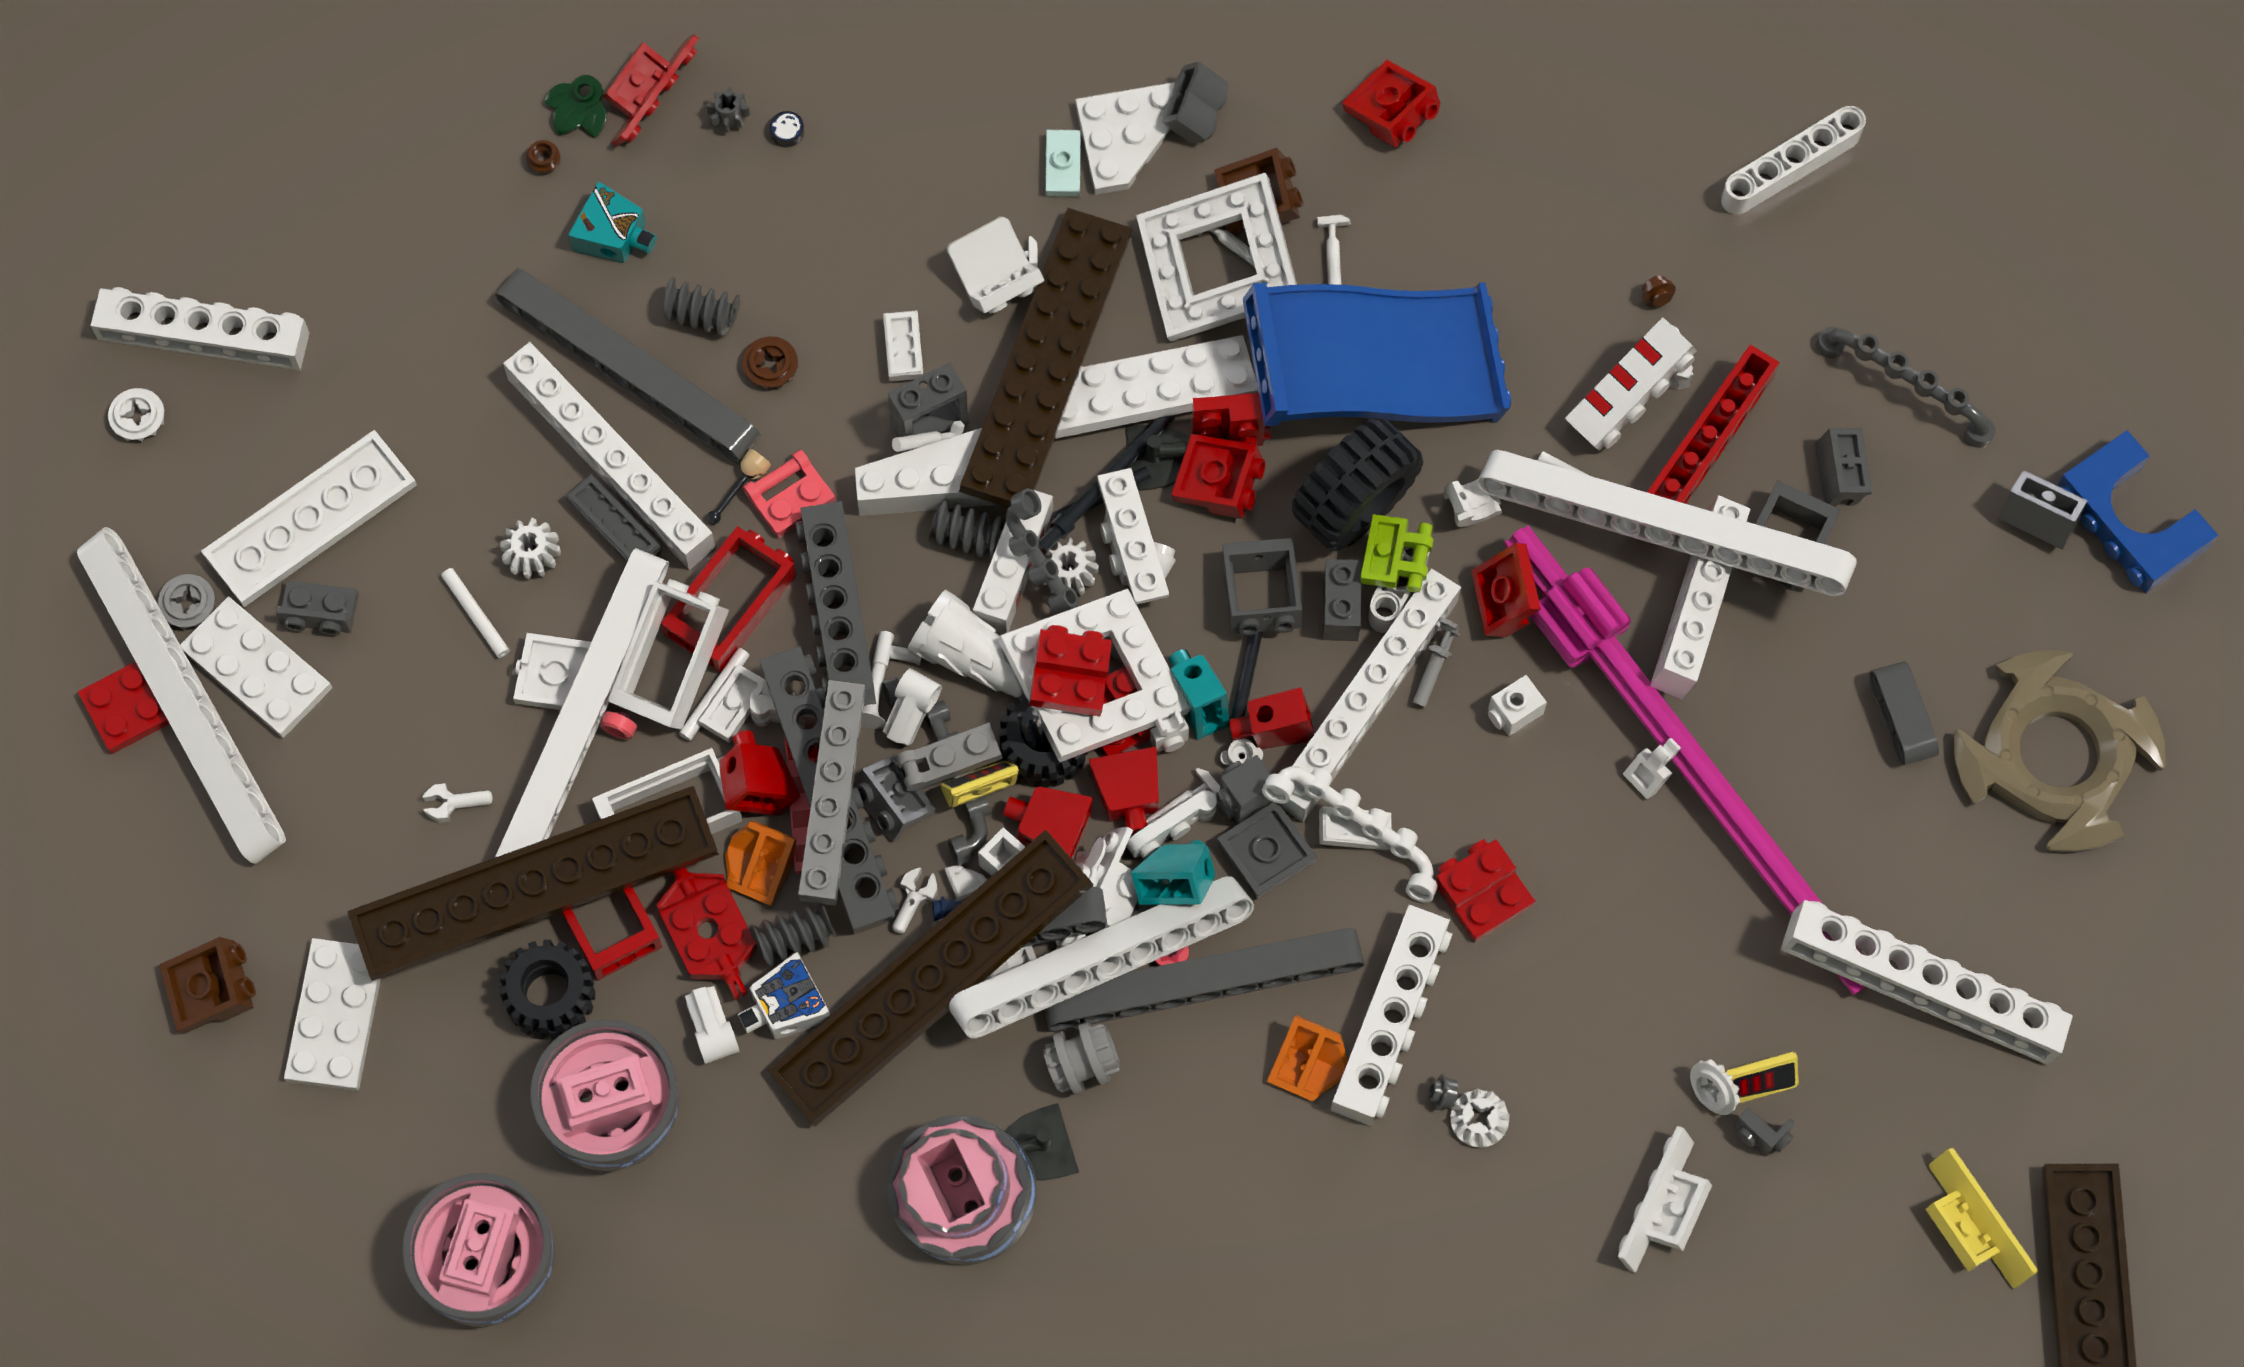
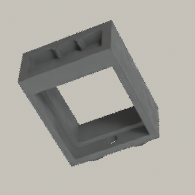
M950 362L888 392L891 427L897 437L932 431L947 433L950 432L954 421H961L964 425L969 424L967 390ZM921 383H926L927 387L923 389L920 388L919 385Z
M1777 480L1756 525L1765 527L1773 509H1776L1821 530L1816 542L1825 544L1841 509ZM1776 580L1779 586L1787 590L1802 592L1804 589Z
M1293 538L1222 544V567L1231 634L1254 635L1264 631L1289 632L1293 629L1301 628L1302 604ZM1285 569L1290 607L1239 611L1234 573Z

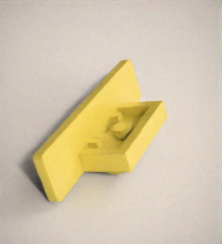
M1950 1148L1929 1164V1168L1948 1195L1932 1203L1925 1210L1969 1272L1992 1258L2012 1288L2020 1286L2038 1272L2036 1266L1957 1152Z

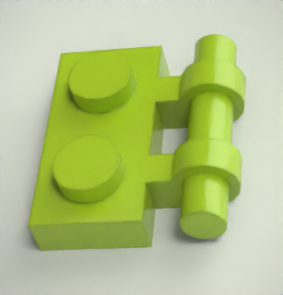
M1373 514L1361 573V584L1397 588L1398 577L1404 576L1409 578L1407 590L1416 593L1420 592L1422 581L1426 580L1428 573L1426 560L1428 552L1432 551L1434 539L1431 537L1433 526L1429 523H1420L1418 532L1412 533L1407 532L1408 519ZM1404 547L1414 549L1412 562L1402 561Z

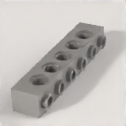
M828 681L799 887V899L802 902L834 906L837 903L866 694L864 684Z

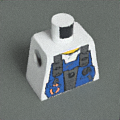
M798 952L752 984L750 991L756 1005L738 1013V1017L747 1033L767 1024L774 1039H780L817 1027L830 1017V1012Z

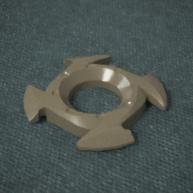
M2040 650L2019 654L1995 666L2002 678L2012 679L2015 687L1989 726L1982 745L1960 729L1954 732L1953 758L1959 780L1973 805L1984 800L1987 796V790L1992 788V792L2039 820L2053 825L2056 822L2066 823L2047 843L2046 849L2049 851L2079 852L2099 848L2124 836L2119 821H2111L2106 812L2132 771L2136 751L2161 771L2166 766L2165 740L2158 718L2145 696L2136 698L2132 703V708L2128 710L2079 682L2062 677H2054L2059 669L2071 659L2073 652ZM2057 716L2070 719L2083 727L2092 738L2096 748V766L2092 775L2084 782L2072 787H2054L2036 779L2025 767L2020 754L2022 733L2032 722L2044 717Z

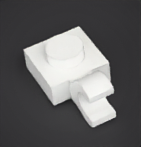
M1670 738L1663 746L1659 745L1653 753L1646 748L1637 755L1623 775L1646 799H1649L1657 793L1672 774L1665 765L1679 752L1681 747Z

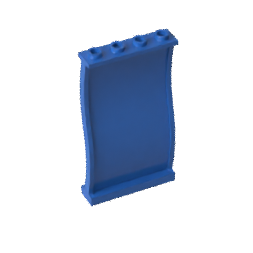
M1253 283L1243 297L1264 426H1278L1280 422L1288 420L1326 417L1382 418L1395 421L1438 423L1490 419L1491 423H1497L1510 409L1511 394L1506 389L1504 379L1505 363L1503 358H1500L1498 348L1499 332L1497 327L1494 326L1492 317L1493 301L1491 296L1488 295L1486 283H1479L1476 287L1436 291L1389 290L1339 284H1302L1267 287V283Z

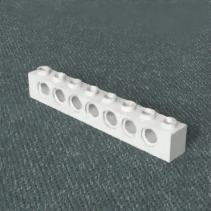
M531 342L503 363L507 378L511 384L688 570L716 548L713 533Z
M1431 568L1426 580L1422 581L1421 591L1414 592L1293 764L1294 767H1300L1310 773L1316 768L1326 770L1331 774L1333 781L1439 630L1441 625L1439 623L1440 617L1446 619L1457 604L1461 590L1459 585ZM1292 781L1294 784L1293 793L1289 801L1280 804L1285 812L1303 823L1319 799L1310 797L1305 792V787L1302 784Z
M1804 900L1793 911L1782 943V951L2044 1064H2050L2062 1054L2073 1015L2062 1011L2058 1005L2050 1002H2041L2028 996L2021 989L2009 988L1995 982L1989 975L1976 974L1962 968L1954 960L1942 959L1932 955L1922 946L1904 943L1895 939L1887 931L1874 930L1861 924L1855 917L1842 916L1830 911L1820 902ZM1822 931L1827 932L1831 936L1832 941L1826 939ZM1855 945L1861 947L1866 956L1859 953ZM1889 960L1894 961L1898 965L1899 970L1893 968ZM1923 974L1931 979L1932 984L1925 981ZM1956 989L1961 990L1964 993L1966 999L1962 998L1957 993ZM1990 1003L1997 1007L1999 1013L1991 1008ZM2023 1017L2030 1021L2032 1028L2024 1022Z

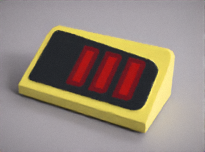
M1001 761L941 784V789L949 807L953 808L1015 785L1019 769L1015 764Z
M1796 1052L1786 1053L1727 1070L1726 1073L1732 1075L1731 1080L1733 1084L1739 1087L1737 1092L1740 1098L1739 1103L1797 1087L1799 1078Z

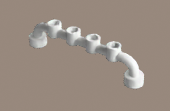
M1289 766L1282 769L1279 774H1271L1267 777L1262 792L1270 801L1279 804L1287 803L1294 790L1292 781H1297L1305 787L1304 790L1310 797L1323 799L1332 805L1336 815L1344 819H1352L1361 825L1362 831L1366 836L1381 839L1391 846L1390 850L1395 856L1408 858L1417 865L1419 873L1413 874L1410 877L1406 893L1418 902L1428 903L1433 900L1438 885L1433 879L1432 863L1428 856L1415 846L1418 836L1414 831L1400 828L1396 833L1386 826L1389 821V815L1385 811L1372 808L1367 813L1358 806L1361 796L1352 789L1345 788L1338 793L1329 785L1332 781V776L1326 770L1316 768L1310 773L1300 767Z

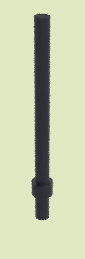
M1175 415L1156 418L1103 474L1127 469L1147 448L1148 437L1151 435L1159 436L1175 419ZM1097 480L1065 514H1059L1051 522V529L1039 540L1038 547L1043 555L1060 539H1065L1075 529L1074 524L1102 496Z

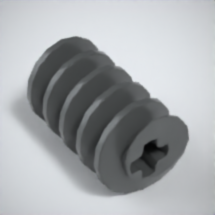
M672 277L669 280L664 296V317L670 322L674 321L677 317L678 323L681 325H686L691 321L692 328L699 329L704 323V329L707 332H713L717 327L718 335L725 336L736 320L740 306V296L737 295L732 304L728 303V292H723L719 300L715 299V289L710 288L706 296H702V285L698 284L691 293L689 292V282L684 281L681 287L676 289V280Z
M943 500L935 513L929 533V541L935 534L936 542L939 545L946 543L949 538L950 548L957 549L963 541L964 552L970 553L976 546L977 556L983 557L989 550L990 559L992 560L1004 528H1001V517L999 516L996 517L992 524H988V513L984 512L979 520H975L974 509L970 508L965 516H961V505L957 504L952 512H948V501Z
M818 903L817 913L815 914L809 906H804L803 918H800L792 910L789 911V923H786L781 915H777L774 928L767 920H762L761 932H758L753 926L763 958L769 967L773 966L774 954H777L782 961H785L788 949H791L794 954L798 952L799 956H801V945L805 944L812 953L815 952V940H819L826 948L829 946V936L833 935L834 937L823 904Z

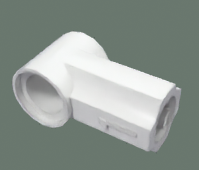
M909 668L900 679L895 690L897 700L883 729L887 738L897 743L912 744L926 713L937 702L942 685Z
M701 987L686 995V1005L697 1031L695 1036L704 1063L707 1064L739 1053L740 1050L730 1021H726L715 987Z

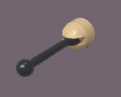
M749 449L740 462L743 475L716 510L708 513L707 520L710 524L720 522L721 513L748 479H759L770 469L772 465L761 454L753 449Z

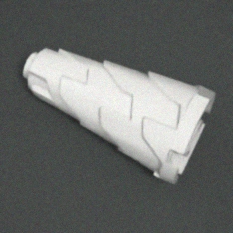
M945 589L929 610L925 621H922L907 650L932 664H940L962 677L967 678L969 676L996 692L1002 691L1016 698L1022 694L1025 695L999 643L1000 636L995 633L996 630L970 611V607Z

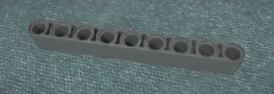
M517 268L495 293L496 299L507 310L729 460L739 463L746 452L759 439L760 432L749 421L526 271Z
M1345 928L1127 972L1044 1009L1048 1030L1061 1031L1077 1028L1085 1022H1089L1092 1025L1347 973L1362 968L1365 963L1357 930Z

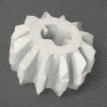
M533 517L530 519L528 526H524L521 521L517 520V530L514 531L506 528L505 535L507 540L500 542L501 551L505 552L502 555L503 563L511 565V572L515 575L523 570L524 576L528 580L532 576L533 571H537L538 575L543 577L545 575L543 567L555 568L556 562L553 557L560 556L561 554L560 547L556 545L559 541L558 535L555 532H550V525L546 522L537 526V521ZM535 545L537 548L531 551L532 546ZM530 546V548H528V552H525L524 549Z
M1069 536L1066 539V545L1062 546L1060 542H1057L1053 546V550H1049L1044 556L1046 559H1052L1057 564L1058 576L1064 585L1075 589L1082 596L1085 593L1084 585L1092 587L1095 584L1093 575L1098 573V564L1093 561L1096 559V554L1093 550L1085 551L1086 543L1084 540L1078 543L1077 546H1073V540ZM1068 564L1075 566V569L1072 570L1069 567V571H1065L1062 569V566L1065 565L1068 568Z

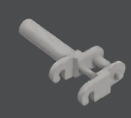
M1440 617L1439 623L1445 634L1440 646L1429 645L1427 649L1432 654L1412 702L1426 708L1445 658L1452 657L1449 648L1453 638L1461 634L1459 633L1460 626Z

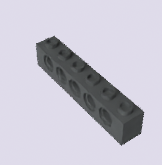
M839 501L800 508L802 521L796 522L799 543L806 542L808 552H802L801 558L804 574L811 573L813 583H807L806 588L809 605H817L818 614L811 615L814 636H822L823 645L816 646L819 667L827 666L828 677L821 678L825 697L829 680L865 685L864 706L876 704L843 503ZM822 541L831 542L830 545L825 547L817 545ZM827 572L837 573L835 576L830 578L822 576ZM832 603L842 604V606L836 609L827 607ZM837 634L847 635L843 640L832 639ZM844 665H849L853 667L850 671L840 672L837 670L839 667Z

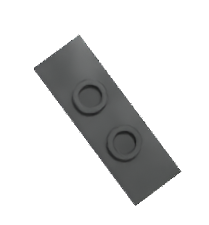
M593 474L589 475L565 495L566 500L626 563L635 548L654 556L662 550L659 542Z

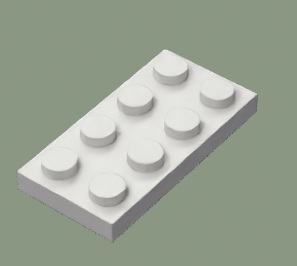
M229 596L180 644L187 657L281 738H284L333 688L329 681Z
M312 938L284 1075L286 1082L359 1092L381 978L374 981L370 979L358 944Z

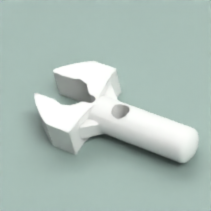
M445 783L433 785L422 796L425 802L437 799L444 802L439 808L423 809L429 818L438 823L450 822V814L455 809L490 805L493 801L490 791L452 794L448 791Z
M921 867L913 869L904 875L900 887L906 890L907 897L892 925V929L896 933H905L920 902L925 900L933 902L935 900L938 889L934 873L930 876L928 885L925 888L919 889L918 892H916L915 883L922 873Z

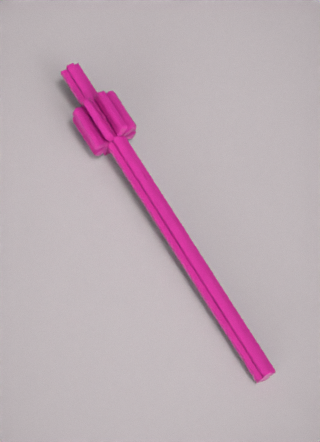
M1529 525L1513 533L1512 537L1504 542V546L1508 548L1514 543L1527 545L1535 585L1544 596V598L1539 600L1541 610L1530 617L1566 664L1571 668H1575L1582 662L1585 664L1593 659L1658 745L1663 746L1668 739L1672 738L1681 747L1679 752L1671 759L1672 763L1791 916L1793 911L1804 900L1822 903L1657 689L1650 687V680L1618 641L1617 637L1624 634L1629 628L1631 618L1592 568H1583L1579 573L1576 571L1568 576ZM1822 931L1824 937L1832 941L1831 936L1827 932ZM1837 974L1853 996L1867 988Z

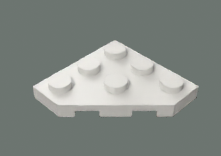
M1175 82L1076 99V109L1095 195L1129 189L1136 180V175L1145 163L1148 164L1162 145L1163 139L1171 130L1162 123V117L1166 105L1173 95Z

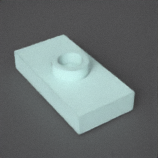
M1047 130L1046 196L1080 197L1081 130Z

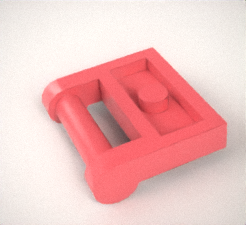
M801 449L791 455L792 459L755 483L750 481L742 486L750 502L778 539L796 528V522L802 521L800 508L836 502L835 495ZM799 470L805 476L768 501L762 496V494Z

